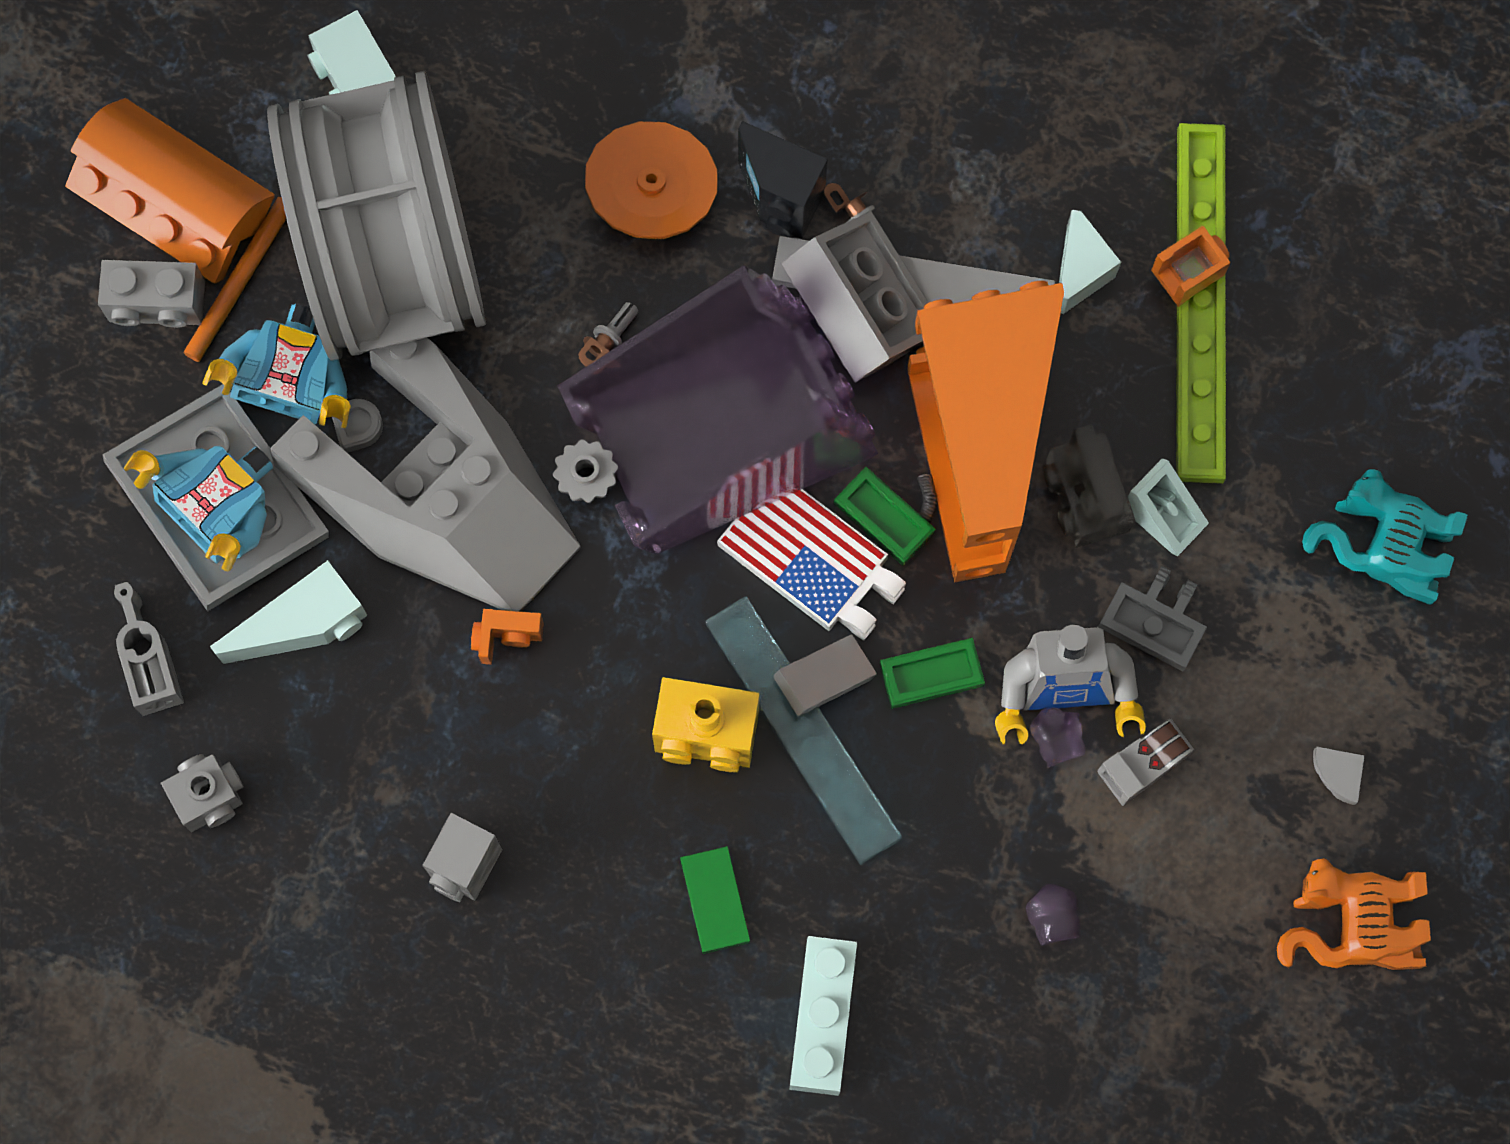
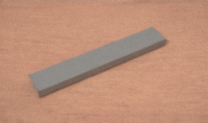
M780 236L772 285L796 288L781 263L808 243V240ZM900 256L928 303L940 299H951L953 303L972 300L971 298L975 294L987 290H999L1001 294L1020 291L1019 288L1034 281H1047L1048 285L1055 284L1054 280Z

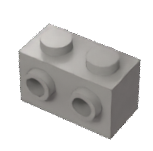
M102 260L98 306L109 322L122 326H136L140 323H148L173 328L201 324L203 319L205 279L196 263Z

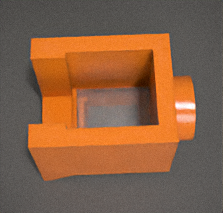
M1201 226L1159 253L1151 271L1179 307L1189 298L1225 276L1231 263L1229 261L1230 255L1224 242L1217 235L1211 236L1206 228Z

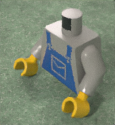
M1069 625L1062 630L1035 633L1027 649H1024L1010 659L1004 668L1001 706L1006 709L995 720V727L1002 744H1005L1006 733L1014 728H1017V737L1020 744H1024L1027 741L1028 730L1020 714V709L1025 711L1114 704L1115 700L1120 702V705L1115 710L1118 734L1124 737L1123 723L1128 720L1137 721L1140 725V732L1143 734L1146 727L1142 706L1134 701L1139 695L1133 660L1127 652L1116 644L1106 643L1104 631L1098 627L1083 628L1079 625Z

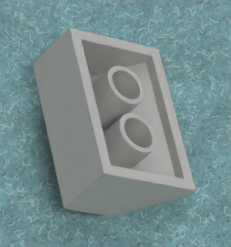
M872 211L814 237L781 263L855 383L923 344L922 334H916L915 321L917 310L924 309L928 302Z

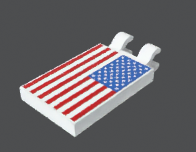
M777 469L717 541L721 549L825 629L830 631L835 623L839 621L863 641L876 627L874 623L877 620L869 612L857 606L870 588H873L891 604H894L905 591L904 586L906 582L895 573L882 567L888 559L886 552Z

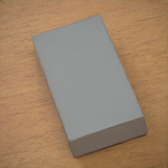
M851 634L779 669L773 675V678L799 717L871 681L877 673Z

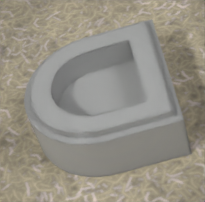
M349 400L351 408L346 428H341L342 422L338 418L332 417L340 447L347 453L371 446L379 439L382 433L383 421L377 407L367 400Z

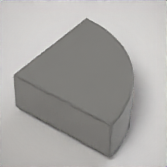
M1316 747L1313 752V762L1322 782L1337 799L1348 804H1357L1364 755Z

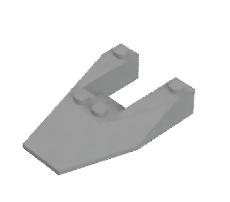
M423 338L371 350V368L437 424L432 431L380 482L303 415L270 448L274 466L378 558L498 609L521 612L580 550L579 542L507 421L431 340Z

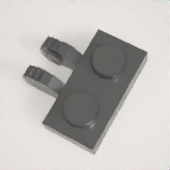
M1161 566L1147 594L1122 582L1098 628L1183 672L1207 626L1183 614L1198 584L1190 580L1183 584L1176 596L1177 601L1172 609L1156 600L1160 591L1166 587L1170 579L1169 574L1171 570Z

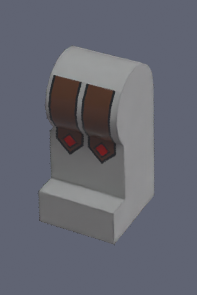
M1169 719L1144 738H1139L1119 753L1117 752L1103 762L1097 772L1121 805L1124 806L1181 763L1195 750L1174 721Z

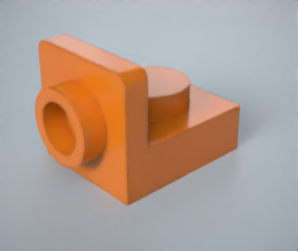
M483 609L482 622L473 623L471 650L479 651L478 657L482 664L491 665L494 638H502L501 643L503 645L512 647H529L530 640L542 641L544 622L541 613Z

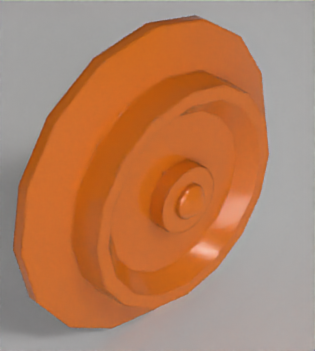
M639 121L613 130L596 144L586 163L585 191L594 211L613 229L636 238L666 239L689 231L707 216L717 196V168L708 148L690 132L666 122Z

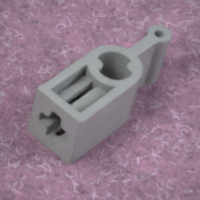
M128 582L115 585V598L122 604L128 623L118 633L116 639L117 651L134 708L142 716L183 704V696L165 639L154 626L143 621L140 612L142 599ZM146 638L152 644L151 648L147 653L139 655L133 649L134 645L139 640Z

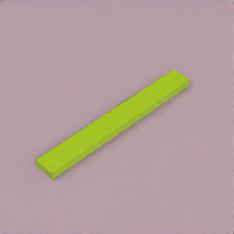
M1179 123L1177 129V242L1201 226H1204L1211 236L1217 235L1225 244V125ZM1195 257L1178 266L1187 279L1190 277L1193 279L1204 272V269ZM1225 276L1189 298L1181 306H1177L1176 473L1182 482L1224 483L1226 479Z

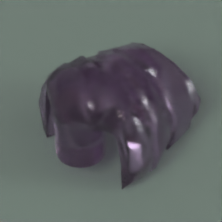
M1044 708L1031 722L1030 734L1034 741L1039 743V752L1043 759L1047 761L1048 768L1085 755V744L1081 736L1083 734V724L1078 713L1062 712L1059 708Z
M1047 884L1028 902L1025 908L1028 915L1027 918L1031 925L1036 928L1035 932L1041 946L1081 937L1079 933L1080 918L1076 913L1078 900L1073 891L1054 884Z

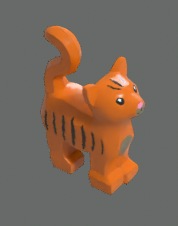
M1324 858L1312 861L1310 871L1303 880L1302 897L1294 900V907L1298 909H1324L1340 904L1342 906L1341 945L1330 948L1317 932L1304 927L1292 928L1279 939L1277 945L1279 961L1283 966H1292L1295 950L1298 947H1304L1320 965L1332 968L1371 964L1391 970L1421 969L1425 967L1426 958L1422 956L1421 945L1431 941L1429 921L1414 920L1410 922L1408 927H1398L1394 925L1393 904L1413 901L1416 898L1427 895L1426 872H1408L1403 876L1402 881H1396L1373 872L1347 874L1334 867Z

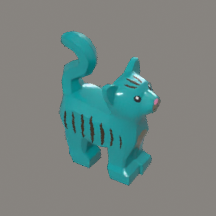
M1370 469L1353 484L1346 500L1337 502L1335 510L1357 516L1376 517L1379 523L1375 535L1366 552H1355L1347 533L1336 523L1320 521L1311 524L1305 531L1302 543L1307 553H1313L1322 540H1329L1332 543L1339 563L1352 571L1366 572L1371 578L1388 583L1403 595L1431 605L1437 600L1439 594L1437 593L1439 582L1434 580V578L1449 576L1454 557L1446 553H1442L1436 558L1424 554L1421 551L1424 538L1451 542L1454 536L1462 535L1468 515L1462 512L1450 513L1448 516L1441 515L1420 498L1395 492L1384 480L1379 470Z

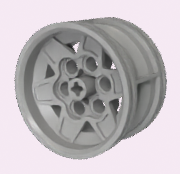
M426 71L416 72L417 83L409 85L403 75L394 77L393 81L305 101H301V99L289 102V112L284 113L280 104L271 105L267 108L274 164L293 248L318 334L325 352L331 361L341 359L342 348L345 347L348 348L352 356L375 349L453 331L465 330L464 320L470 318L474 319L476 327L486 325L465 221Z

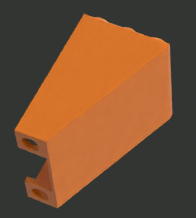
M1034 281L1019 288L1020 291L1001 294L999 290H987L972 296V300L953 303L951 299H940L927 303L922 310H917L915 329L917 335L922 334L924 347L916 350V354L909 356L907 371L930 475L935 488V497L937 498L936 502L954 583L1005 573L1023 523L1064 296L1062 283L1048 285L1047 281Z

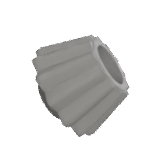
M581 439L575 446L566 445L564 447V454L555 458L557 469L553 472V477L559 481V491L569 494L572 501L584 500L587 503H591L595 498L606 497L607 490L616 484L614 474L618 470V465L612 461V451L602 449L599 441L589 444ZM590 467L594 469V472L589 477H581L577 474L582 468Z

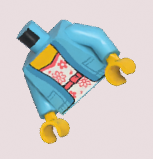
M292 305L285 325L266 320L261 330L247 331L228 346L219 359L213 360L210 363L203 379L205 386H207L210 380H217L223 383V395H228L232 388L230 398L297 419L304 415L313 424H317L318 421L323 426H325L326 418L335 417L342 422L341 428L347 427L351 406L347 400V385L339 359L331 361L328 358L320 336L312 334L315 322L311 309L307 306Z
M214 446L209 450L199 448L157 456L148 451L139 450L133 453L123 469L125 471L134 469L140 472L134 481V485L139 489L145 488L151 479L157 480L152 484L154 501L206 553L205 557L207 559L211 558L217 564L224 557L225 560L221 567L224 571H230L236 559L242 557L259 544L267 513L265 510V491L257 481L273 469V464L258 447L254 446L237 462L221 446Z

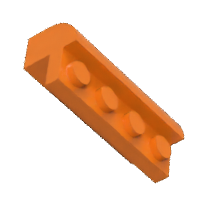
M127 98L104 106L84 126L71 149V152L77 155L65 187L180 262L196 263L203 277L214 284L224 280L240 241L256 234L275 196L274 193Z

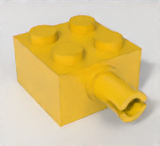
M662 677L652 733L655 752L663 753V760L676 764H691V759L694 758L711 761V768L725 772H738L739 766L750 768L759 715L760 693Z

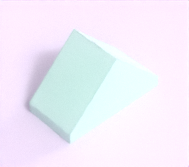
M1076 210L1071 211L1067 224L1059 283H1062L1064 288L1061 307L1062 314L1116 278L1121 261L1084 214Z
M1163 458L1130 491L1122 508L1169 552L1176 556L1209 524L1169 461Z

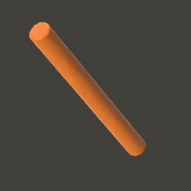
M277 197L183 353L190 359L200 362L286 221L282 197Z

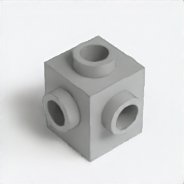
M203 754L184 761L177 768L179 773L161 782L179 819L190 832L208 824L209 828H213L225 823L235 815L233 809L243 804L236 792L244 787L237 772L230 762L222 765L213 754L206 758ZM207 788H210L207 793L203 794Z

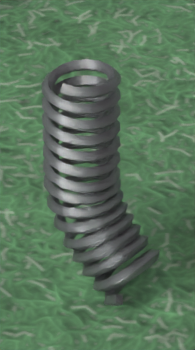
M923 474L917 478L919 479L918 482H920L919 485L924 502L919 514L930 521L935 511L934 508H936L934 505L937 504L935 502L937 498H935V488L931 475Z

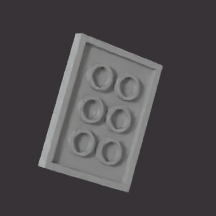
M223 384L103 454L104 463L207 612L329 538V531L299 488L274 466L270 447L237 400L230 398L231 392L228 395L222 394ZM214 446H221L237 462L254 446L258 447L270 459L273 469L257 481L265 491V510L267 513L257 547L236 559L232 569L228 572L221 568L225 560L224 557L217 564L211 558L207 559L205 557L206 553L154 501L152 484L157 480L151 479L145 488L139 489L134 485V481L140 472L134 469L128 471L123 469L134 452L144 450L157 456L199 448L209 450Z

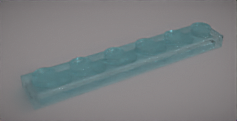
M747 596L707 619V628L747 690L760 693L759 708L858 863L860 865L864 864L902 839L901 834L820 709L817 707L798 717L773 678V675L779 669L790 663Z

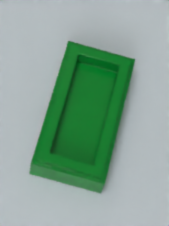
M867 467L834 499L833 504L902 566L929 540L936 530Z
M973 638L883 659L879 663L891 709L985 685Z
M728 846L680 857L702 953L706 954L750 943Z

